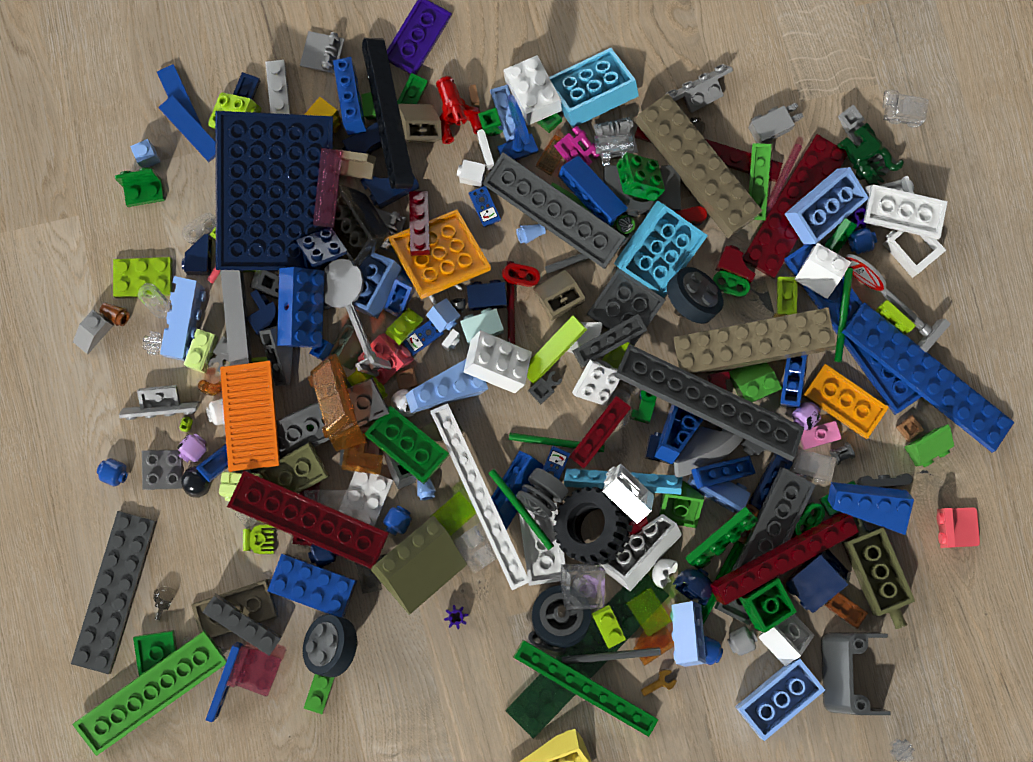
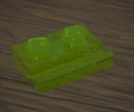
M458 491L430 517L434 516L451 537L477 513L475 508Z
M651 587L626 603L648 637L672 622Z

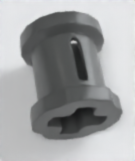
M848 442L836 450L831 449L829 451L836 465H840L842 461L848 458H855L854 450Z

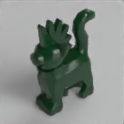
M868 123L854 132L856 137L862 139L858 146L849 138H845L837 144L839 149L844 148L848 159L853 164L852 168L856 169V178L859 181L865 179L869 186L873 184L880 186L878 181L884 183L880 176L886 175V173L879 171L883 168V166H877L880 161L870 163L868 159L878 154L882 155L885 166L890 171H898L904 164L903 160L896 164L892 162L891 153L876 137L875 132Z

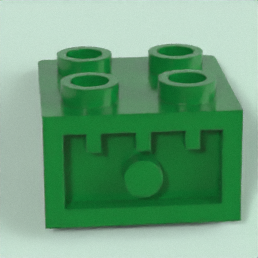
M144 167L140 168L139 171H122L120 174L115 175V180L123 187L127 207L165 201L162 179L153 169Z

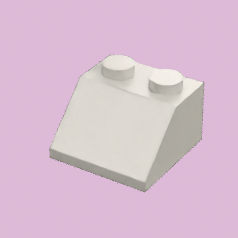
M817 243L812 248L794 280L828 299L851 262Z
M793 614L766 633L761 632L758 638L786 667L803 654L813 639L814 634Z

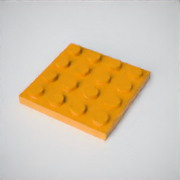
M458 209L429 220L430 255L411 256L410 228L389 236L391 246L421 299L491 271L490 264Z

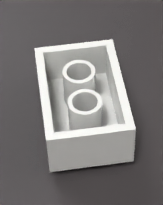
M538 55L503 70L505 82L511 94L515 97L527 125L562 111L561 99Z
M480 330L470 341L463 372L516 393L526 383L532 352Z

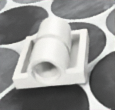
M600 359L595 361L589 360L572 393L576 397L606 406L620 381L619 378L615 377L618 369L613 368L610 364Z

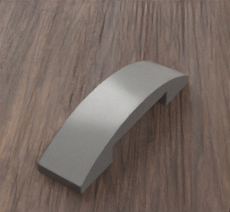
M853 104L841 113L838 118L850 140L858 146L862 139L856 137L854 132L864 125L862 121L865 119ZM878 154L868 159L870 163L880 161L877 166H883V168L879 171L884 173L890 171L885 166L882 155ZM892 157V162L896 164L897 162Z

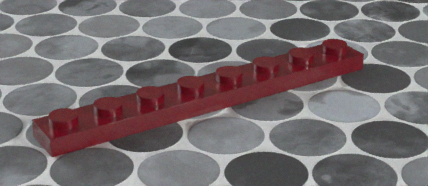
M638 126L634 137L651 143ZM705 139L727 167L750 174L752 153ZM771 160L770 181H778L783 163Z

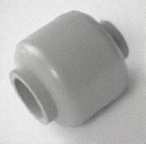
M744 626L729 634L730 638L727 641L733 653L742 656L756 649L755 642L758 641L754 630L749 631Z

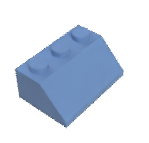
M364 249L356 263L363 273V291L358 300L354 302V306L361 313L378 319L387 302L395 279L404 269L395 260Z
M693 474L687 482L697 492L735 514L746 507L751 494L746 491V486L740 483L734 484L730 481L697 489Z

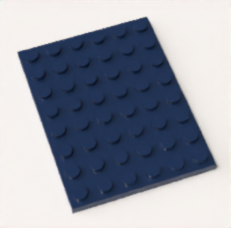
M215 111L216 270L306 268L303 252L297 245V239L329 227L332 228L333 116ZM326 263L313 269L323 270L329 263Z

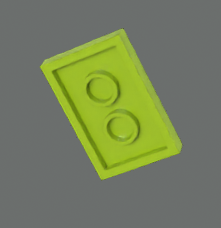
M171 257L113 259V297L171 295Z

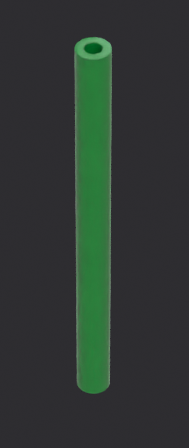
M848 268L844 276L834 362H842L845 335L842 331L847 324L853 268Z
M509 433V440L573 449L580 443L579 441ZM605 445L598 452H604Z
M492 469L488 474L548 550L554 547V544L497 471Z

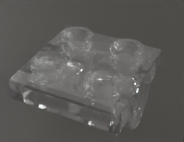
M481 522L453 541L474 574L497 559Z

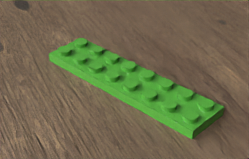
M204 630L79 718L72 725L97 756L226 664L227 659Z

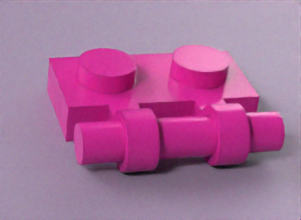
M576 125L571 129L576 136L573 138L570 133H567L554 147L566 162H569L576 156H580L589 166L592 160L588 156L591 154L596 159L600 153L596 149L597 146L586 137V132ZM579 141H581L582 144L585 146V150H583L580 147V145L578 144Z

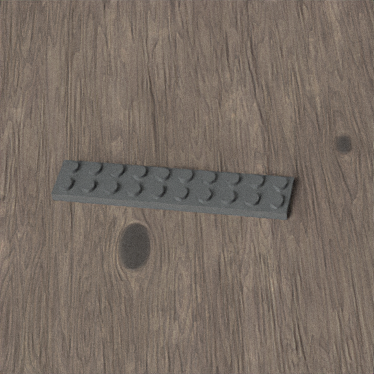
M628 345L615 374L616 378L793 461L804 427L633 345Z

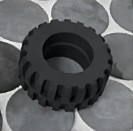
M583 487L581 491L577 489L572 492V496H567L564 499L565 503L563 505H559L558 515L555 514L554 518L556 525L553 526L554 532L557 533L555 539L560 544L559 548L570 558L585 564L598 565L600 563L603 565L609 562L608 559L615 560L618 557L617 553H623L626 549L624 545L630 541L628 534L632 532V526L629 525V522L632 519L602 489L598 487ZM601 509L605 517L603 532L595 541L586 544L581 535L582 522L590 512Z

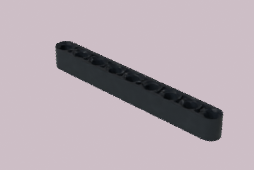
M364 38L362 41V51L390 186L392 189H411L414 178L385 41L383 38Z

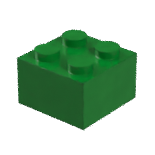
M777 577L739 598L754 628L763 633H766L797 612L780 579Z

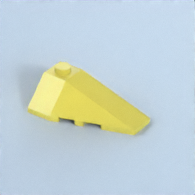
M572 729L555 736L520 762L592 761L583 738L576 729Z

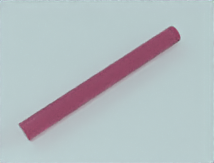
M795 144L768 199L767 212H770L787 180L802 149L800 144Z

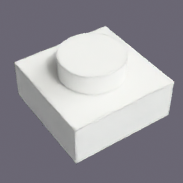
M452 329L443 341L442 347L447 351L451 348L455 349L460 342V339H458L460 337L459 333Z

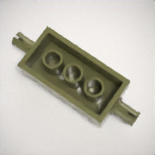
M852 517L859 532L856 533L854 538L846 540L842 544L870 610L875 616L889 613L895 629L902 628L907 623L900 608L915 602V599L884 527L871 531L866 530L862 519Z

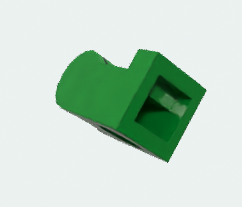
M497 108L478 113L482 128L488 136H495L503 132Z
M641 390L638 410H632L630 419L649 424L657 397Z

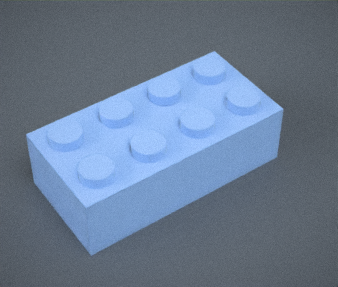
M850 167L839 168L784 214L803 244H817L868 200L869 197Z
M797 658L786 667L784 665L737 704L735 708L758 737L765 741L822 694L825 689L802 660Z

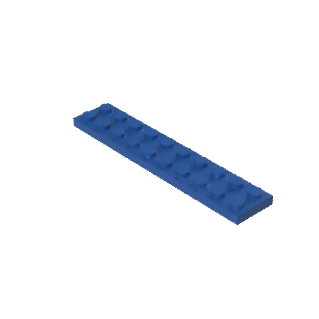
M805 244L784 259V262L795 277L816 244ZM844 276L828 299L802 285L818 309L829 307L832 327L837 334ZM852 288L847 324L863 304ZM845 336V347L894 415L922 397Z
M864 302L843 329L842 333L990 452L997 450L1014 424V421L929 353L924 352L919 345Z

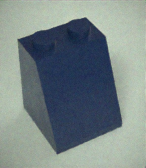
M827 549L807 560L787 579V590L801 600L800 603L804 609L814 613L849 585L851 573Z

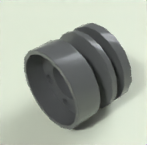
M535 468L528 478L532 486L523 484V491H518L516 497L534 514L550 519L552 517L551 511H556L557 509L553 501L561 503L569 490L550 473L543 469Z

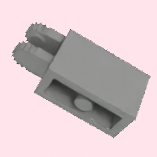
M797 103L787 107L782 106L778 108L776 106L770 109L768 114L764 116L760 114L754 117L748 128L756 143L766 144L790 132L795 126L794 123L804 117L802 113L796 114L793 117L789 115L790 112L796 110L798 107Z

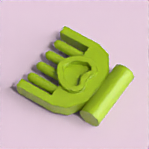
M258 525L252 531L251 529H243V551H251L252 549L257 554H275V551H262V549H274V546H263L264 544H273V540L267 539L274 538V535L262 534L274 533V530H262V528L274 527Z

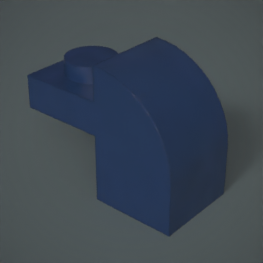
M256 289L250 294L260 310L246 318L255 333L260 337L259 331L276 325L278 321V308L274 302L269 303L264 293L260 294Z

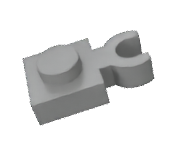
M224 336L213 351L217 355L216 358H212L208 363L212 367L214 363L218 362V372H220V367L224 366L225 360L229 362L227 338Z

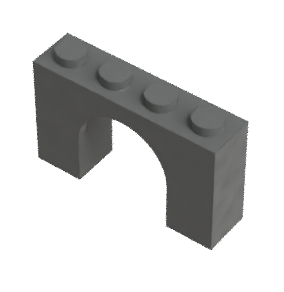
M617 165L604 166L603 182L628 208L622 214H627V216L637 217L639 214H646L647 216L657 200L655 202H639L632 199L628 194H624ZM661 165L660 171L665 191L657 200L674 212L681 210L680 175L672 165Z

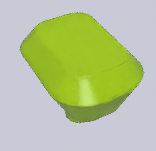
M183 417L179 429L189 432L193 423L192 418Z

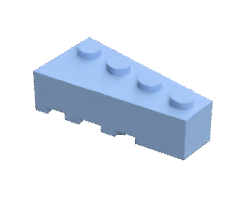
M174 276L173 283H176V288L170 295L172 309L167 312L166 317L169 328L164 329L160 354L167 358L185 361L192 339H195L196 323L201 318L202 310L200 307L201 302L205 301L206 291L196 280Z
M465 359L415 387L405 396L411 413L481 395L488 390L487 383L463 372L466 363Z

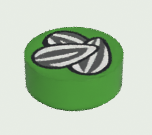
M623 215L616 222V229L622 235H628L635 228V221L631 216Z

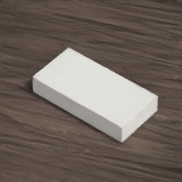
M481 129L478 130L477 137L486 168L490 171L494 166V161L486 134Z

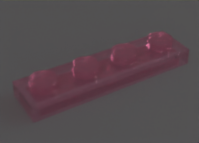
M321 148L313 225L334 228L342 151Z

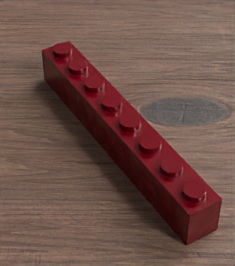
M840 512L711 582L710 585L716 601L727 605L855 535L859 531L852 516Z

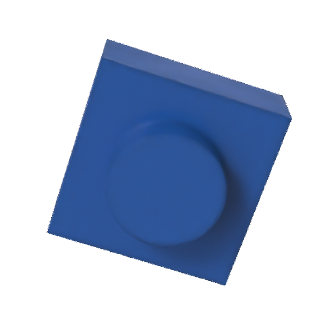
M322 339V347L312 348L309 354L325 361L334 345Z

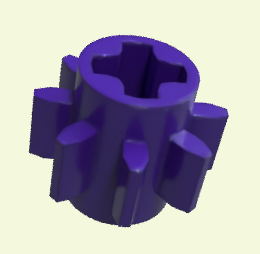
M864 205L848 216L852 222L857 224V227L861 226V228L866 227V223H864L866 212Z
M453 605V611L446 610L449 617H446L444 620L450 621L449 628L452 625H456L457 629H459L460 623L467 624L463 619L468 614H463V606L458 610ZM459 612L461 621L453 622L451 614Z

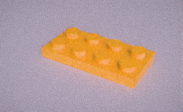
M827 364L821 367L803 394L805 398L815 403L865 439L869 438L889 408Z

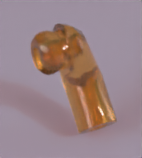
M200 380L198 388L202 393L214 396L222 391L221 381L212 384L206 380Z

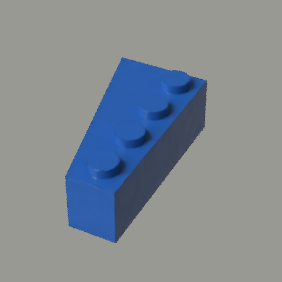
M671 404L654 457L673 464L703 419Z

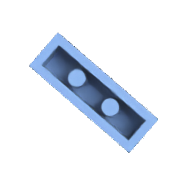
M690 601L671 605L672 639L675 645L673 655L676 664L684 667L706 664L701 604Z

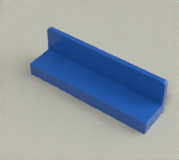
M576 156L562 165L558 177L596 217L612 227L616 218L627 211V206L580 156Z
M519 450L502 479L516 496L518 491H523V484L532 486L528 481L529 476L535 468L543 469L544 465L532 456ZM497 487L491 498L507 530L518 511L501 489Z

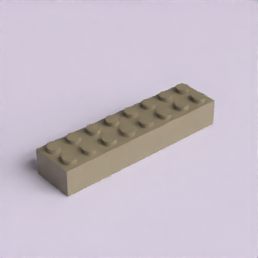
M668 93L638 114L635 123L667 163L672 165L680 175L682 182L702 207L706 209L707 213L728 239L759 216L762 209Z
M829 307L673 337L679 368L695 376L836 349Z

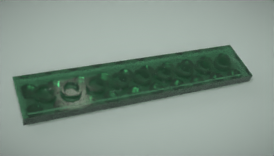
M648 574L631 591L623 586L605 606L610 605L626 640L608 649L594 618H592L586 636L579 643L566 647L564 654L555 658L562 662L563 656L616 652L669 595L662 588L657 587ZM608 660L566 665L591 679ZM539 674L505 711L534 739L576 694Z

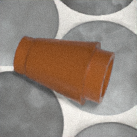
M103 303L100 307V313L116 326H124L130 318V313L125 308L108 303Z

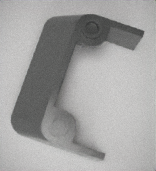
M829 632L822 637V686L825 689L823 692V705L826 710L832 713L851 715H891V711L886 709L870 708V701L867 697L854 695L853 654H862L867 650L868 638H888V634L880 632Z

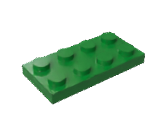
M390 405L388 407L389 414L378 418L364 434L422 484H425L449 457V453Z
M744 507L687 555L685 559L697 569L705 568L711 563L710 559L715 555H721L726 550L725 547L730 542H736L741 537L740 534L743 531L753 528L758 518L747 507Z

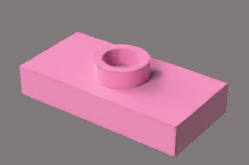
M836 421L815 426L811 430H804L801 437L803 450L841 440Z

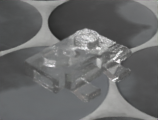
M632 134L594 136L596 154H602L603 166L610 165V153H620L622 158L626 152H634Z

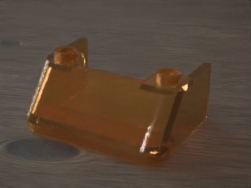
M337 354L329 355L310 372L311 376H308L311 388L314 387L320 406L325 424L322 427L325 438L330 439L335 450L339 451L364 443L366 440L356 420L345 382L347 375Z

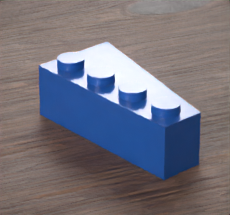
M831 482L827 499L834 510L906 535L914 502L913 497L907 490Z

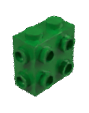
M628 152L618 161L617 169L624 194L655 202L665 191L658 161Z

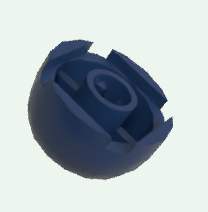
M698 568V570L686 569L673 582V585H676L675 589L690 600H693V598L698 599V604L707 605L713 593L710 585L712 581L707 577L709 574L701 568Z

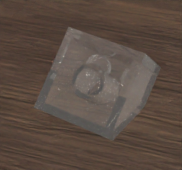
M562 564L560 584L566 610L603 608L605 569L601 564Z

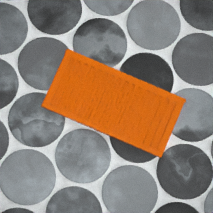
M263 361L220 367L228 472L280 466L272 362Z

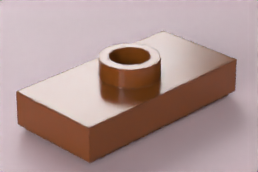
M840 592L824 604L825 607L855 629L859 628L868 615V612Z

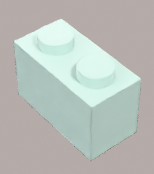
M487 308L482 310L479 315L474 316V314L463 317V320L460 321L468 345H470L471 339L480 330L493 336L504 333L497 309Z

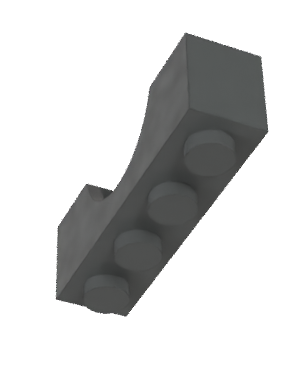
M218 594L213 596L202 612L268 656H270L281 640V635L249 618Z

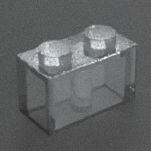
M798 449L792 461L793 464L790 471L804 479L809 477L813 478L816 483L825 484L832 481L837 458Z

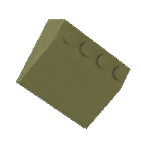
M432 516L372 567L371 571L410 615L460 572L467 563L448 532Z

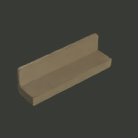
M333 149L332 174L373 179L376 163L375 156Z

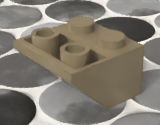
M398 104L406 143H433L442 140L441 120L432 104Z
M566 270L533 287L535 294L551 321L585 302V296L576 281Z

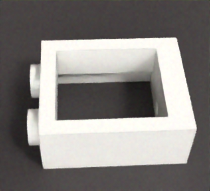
M891 231L885 236L888 240L883 243L912 278L946 251L937 239L921 236L933 251L916 265L895 241L896 238L904 233L903 231Z
M619 464L616 468L613 466L606 473L607 478L604 481L603 492L638 524L652 511L654 494L622 464Z

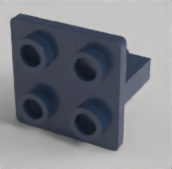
M331 227L297 239V245L303 252L306 269L319 267L342 258L343 255L347 254L346 248Z

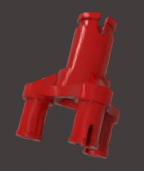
M451 76L440 78L436 82V86L443 103V112L439 117L441 120L443 144H450L454 141L450 126L453 124L460 126V121H462V124H465L467 120L470 121L474 134H477L478 130L483 129L478 115L480 113L479 108L471 107L465 103V100L460 97L454 79Z

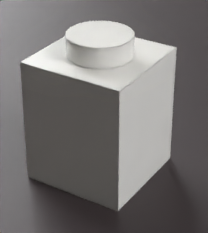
M463 160V164L459 165L457 170L460 183L482 187L486 164Z

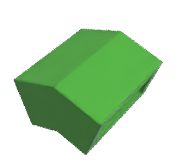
M371 92L361 94L364 117L368 120L376 118Z

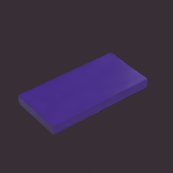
M417 0L387 49L389 63L409 74L417 75L452 17V13L429 0Z

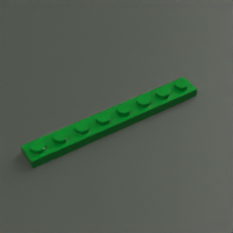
M522 640L513 655V658L648 737L659 720L525 640Z

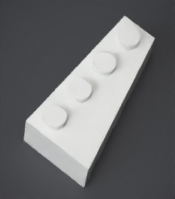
M661 514L644 526L641 532L631 535L629 543L626 542L624 545L626 549L623 553L618 552V557L615 560L608 559L609 562L602 565L599 563L605 573L631 591L682 534L674 521Z

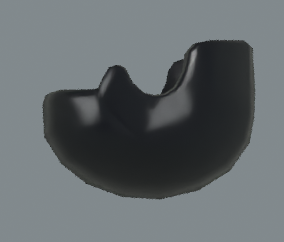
M193 466L184 472L181 484L187 495L200 498L208 493L211 482H208L196 469L197 466Z

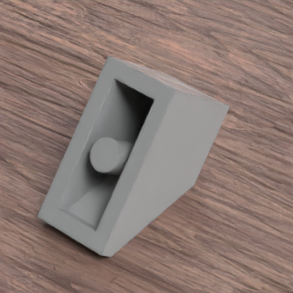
M92 310L79 324L73 343L86 354H89L113 325L99 313Z

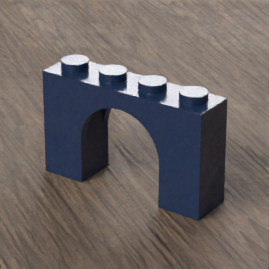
M377 122L367 127L366 132L354 134L342 141L344 144L342 150L370 155L382 147ZM414 174V183L411 189H392L389 178L373 176V179L363 178L360 180L364 189H369L371 193L369 198L373 205H378L380 209L408 195L409 192L419 189V184Z

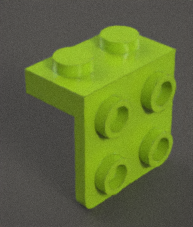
M222 92L219 94L208 126L215 129V111L260 113L262 108L250 98Z

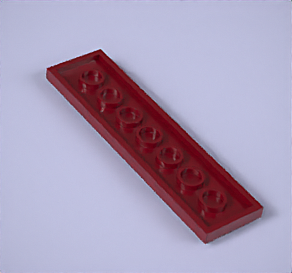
M818 134L815 135L766 220L743 256L744 262L773 279L776 277L785 261L784 259L789 255L799 238L784 213L831 173L841 167L847 157L844 149H839L836 144Z
M243 471L227 505V508L369 569H372L377 563L389 535L388 532L246 471Z

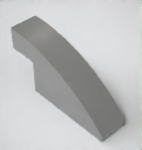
M699 426L674 461L675 477L679 478L692 474V469L721 461L744 438L725 429L719 432Z

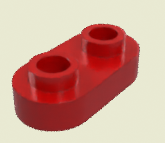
M510 263L502 270L503 279L511 284L532 287L540 280V273L534 267ZM509 271L513 273V277L509 275ZM527 275L531 277L530 281L526 278Z

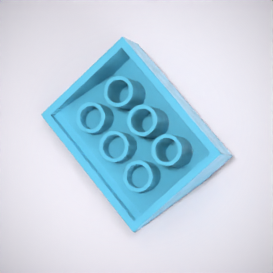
M612 48L549 77L561 99L562 113L572 128L639 96L635 78Z
M657 200L614 264L664 298L667 294L669 280L680 269L687 266L708 235Z

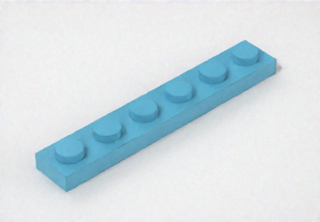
M566 468L564 485L566 487H598L603 489L608 471ZM631 472L651 493L681 495L683 477Z

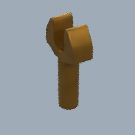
M659 671L658 680L641 689L643 696L645 697L661 687H665L668 690L672 689L677 680L673 679L670 682H665L664 680L665 676L672 673V671Z

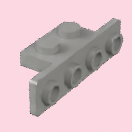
M725 64L719 65L714 68L715 71L701 74L698 77L699 79L693 82H686L682 85V88L674 89L667 93L674 101L683 97L688 111L692 113L724 96L718 79L732 72L733 68Z
M177 385L139 388L137 394L140 407L123 408L119 413V418L133 420L137 417L153 418L163 414L164 416H173L176 413L188 415L195 413L200 404L199 401L180 403Z

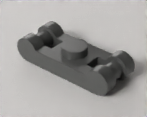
M908 473L900 474L896 478H890V475H878V479L864 476L857 480V484L873 487L904 486L912 482V476Z

